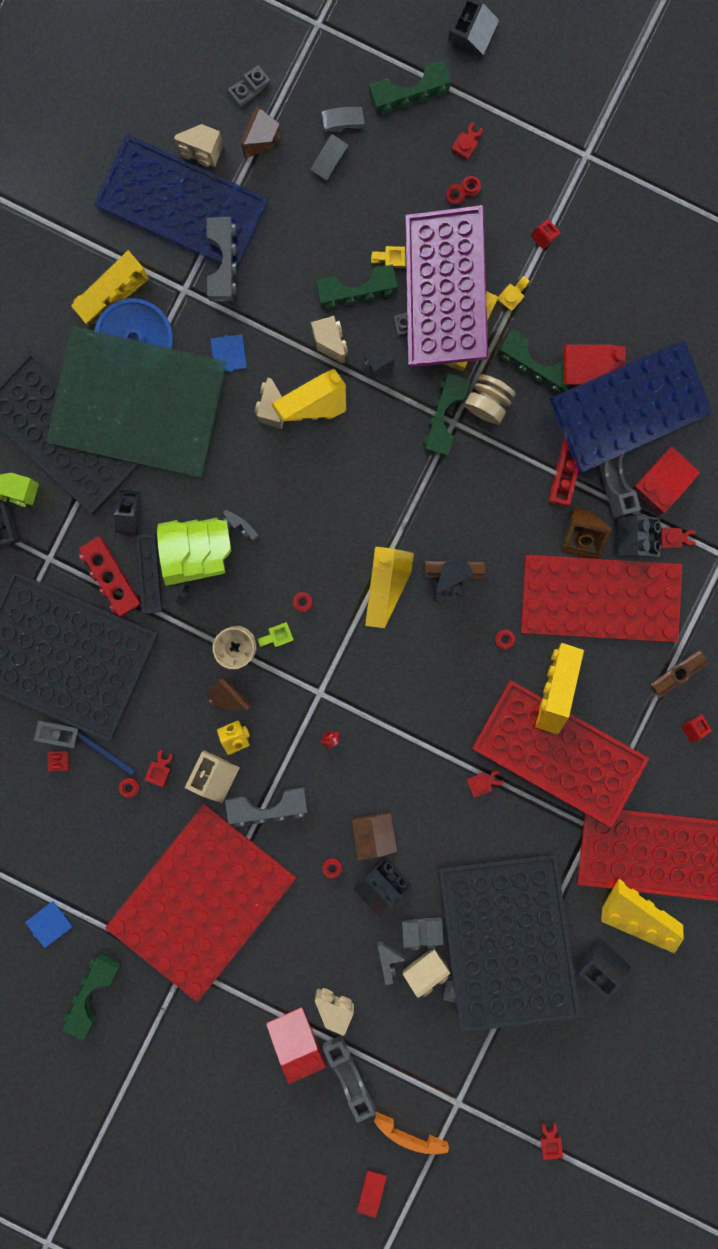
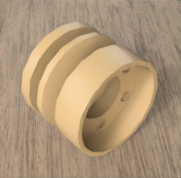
M481 374L477 380L479 383L474 385L475 390L479 394L470 393L464 406L481 419L500 425L506 414L505 409L500 405L509 407L511 404L510 400L514 399L516 393L504 382Z
M231 626L222 630L216 636L213 643V654L216 661L228 669H239L246 666L252 660L257 650L254 635L242 626ZM232 642H234L235 644H240V651H237L236 649H231V647L233 646Z

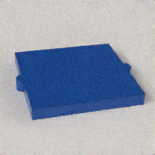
M242 334L225 335L224 337L210 339L215 373L226 371L232 373L234 370L247 369Z
M54 901L25 922L33 932V937H36L44 948L73 927L65 917V912H62Z

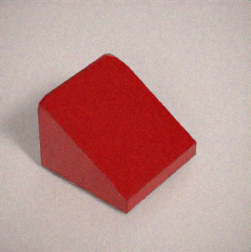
M548 219L533 231L531 237L544 249L561 233Z
M702 714L681 726L691 743L701 740L712 731Z

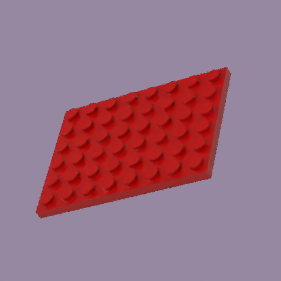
M204 804L105 928L198 1002L294 882L296 876L234 826L228 824L223 817L208 805Z

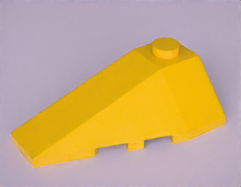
M332 369L276 400L271 406L282 421H296L303 418L316 420L319 417L332 419L346 411V384L336 370Z
M375 547L365 626L385 628L412 572L414 553Z

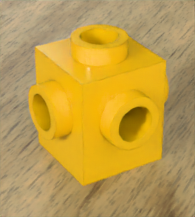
M239 720L217 729L221 744L228 755L250 746L247 739L250 737L249 731L246 726L242 727Z

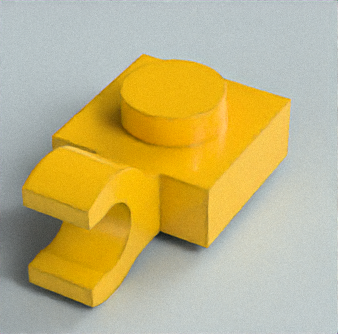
M386 246L385 252H372L371 263L379 264L385 262V266L393 264L394 268H405V247Z
M523 276L515 287L509 284L499 295L497 301L512 312L525 297L521 292L529 284V280Z

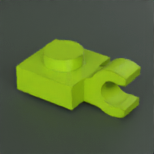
M287 622L269 628L270 635L257 639L260 647L273 642L275 648L294 641Z

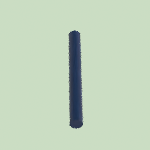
M80 730L77 731L76 738L129 776H133L136 771Z

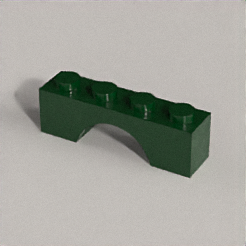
M442 60L425 66L422 79L413 87L400 88L392 84L388 79L370 84L369 94L376 114H387L394 108H405L412 102H423L436 94L437 96L444 95L450 90L451 81Z
M393 264L374 268L370 280L363 286L356 288L341 284L335 276L316 280L321 308L325 307L326 309L335 308L338 304L342 303L352 305L357 300L362 299L364 301H371L376 296L381 295L383 297H390L398 289Z
M512 329L499 349L498 354L501 355L500 358L507 363L512 362L516 364L517 369L521 372L532 374L537 382L542 384L545 382L555 393L564 394L570 386L564 385V361L562 360L553 366H543L536 363L528 351L529 339Z
M449 373L447 379H442L440 389L443 392L441 397L437 396L434 405L437 412L435 416L431 415L428 427H432L430 435H425L422 444L426 446L425 452L445 458L448 457L454 436L447 431L444 425V413L450 406L464 403L471 380Z
M101 954L96 959L93 958L88 966V969L91 971L88 977H83L79 985L82 988L80 994H75L70 1004L73 1008L70 1013H66L62 1021L65 1024L62 1029L63 1032L84 1041L95 1020V1016L91 1013L88 1005L90 992L98 987H109L121 966L120 963Z

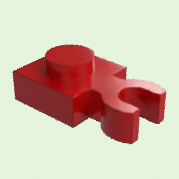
M473 122L468 127V134L462 132L451 148V151L465 160L469 159L477 147L478 141L475 139H478L483 131L480 128L478 132H473Z
M662 528L660 530L661 549L682 548V542L688 546L696 544V541L688 540V535L695 534V531L689 530L682 534V528Z
M160 750L157 754L158 763L151 762L144 779L161 787H164L171 770L166 765L173 759V754H170L168 759H163L162 754L164 750Z
M499 770L492 771L488 777L483 772L466 779L474 798L491 792L490 785H501L504 783L503 780H494V776L500 773Z
M552 1122L553 1128L551 1130H546L545 1123L541 1125L542 1131L546 1135V1137H540L543 1160L563 1158L560 1135L555 1136L557 1133L555 1122Z

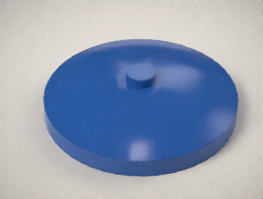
M124 299L113 303L100 315L94 329V346L99 359L110 371L121 377L139 379L156 373L165 365L173 348V332L167 317L154 304L142 299Z

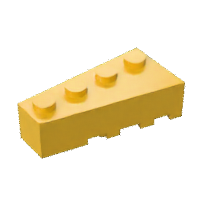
M128 250L82 295L75 298L71 306L86 325L91 328L97 323L105 309L115 302L126 299L147 282L149 277L141 264Z
M561 643L558 649H554L551 657L553 664L548 670L547 677L549 679L543 690L544 697L539 707L536 728L558 734L568 720L584 650Z
M618 879L602 907L601 922L675 954L684 939L683 924L665 911L657 909L654 903L650 900L646 901L639 896L636 890L625 886V882Z

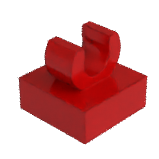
M48 751V771H69V751Z

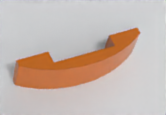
M375 1111V1124L395 1143L412 1151L425 1154L448 1153V1142L429 1135L427 1142L393 1128L394 1120Z

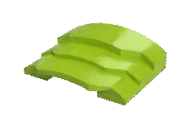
M217 517L198 521L197 519L180 523L178 520L158 524L159 557L166 586L225 573L224 559L231 552L227 521L218 520Z

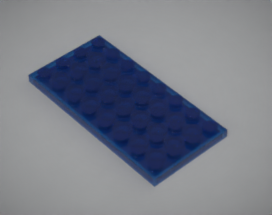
M126 134L94 201V206L220 264L223 261V253L218 247L210 244L207 239V218L231 217L232 224H236V236H233V244H236V256H233V263H236L237 269L268 203V198Z
M685 340L550 398L579 473L713 413Z

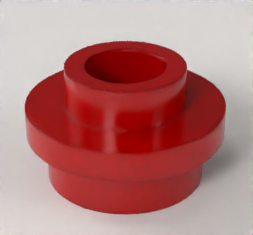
M469 176L462 181L461 186L465 189L467 196H475L479 193L481 183L478 178ZM472 184L474 189L470 190L467 186Z
M453 184L448 187L446 198L450 203L459 204L465 199L466 192L463 186ZM454 190L459 192L458 198L453 196Z
M298 593L293 599V606L299 612H306L312 607V598L307 593ZM300 599L306 600L305 606L299 604Z
M501 630L496 634L495 643L499 648L509 649L514 645L515 637L511 631ZM503 636L508 637L507 643L501 641Z
M329 731L324 734L321 744L327 749L337 745L340 742L338 732L333 733V731Z
M132 778L124 779L119 785V792L125 798H132L139 791L137 781ZM127 784L132 785V791L126 790Z
M328 859L324 862L322 870L327 878L334 879L341 874L342 865L337 859ZM330 865H334L336 867V870L334 872L329 871L328 868Z

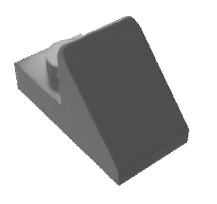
M38 720L33 740L74 748L78 729L60 723L54 724Z
M382 941L377 942L385 985L393 984V977H396L394 965L390 966V964L405 961V957Z

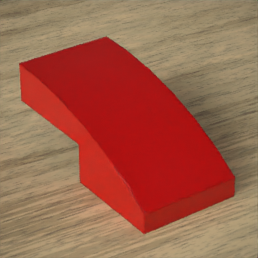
M366 1171L356 1213L376 1218L386 1181L385 1175Z

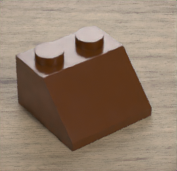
M391 812L352 818L358 860L377 858L397 852Z

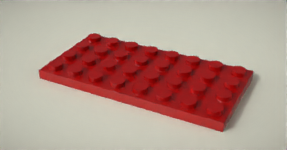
M525 555L520 633L678 642L682 564Z
M510 680L472 750L612 828L649 758L572 714L569 715L568 720L558 734L536 728L539 707L543 698Z
M622 809L613 827L610 828L585 814L577 884L613 889L618 879L625 882V886L630 889L633 888L637 892L718 901V820Z

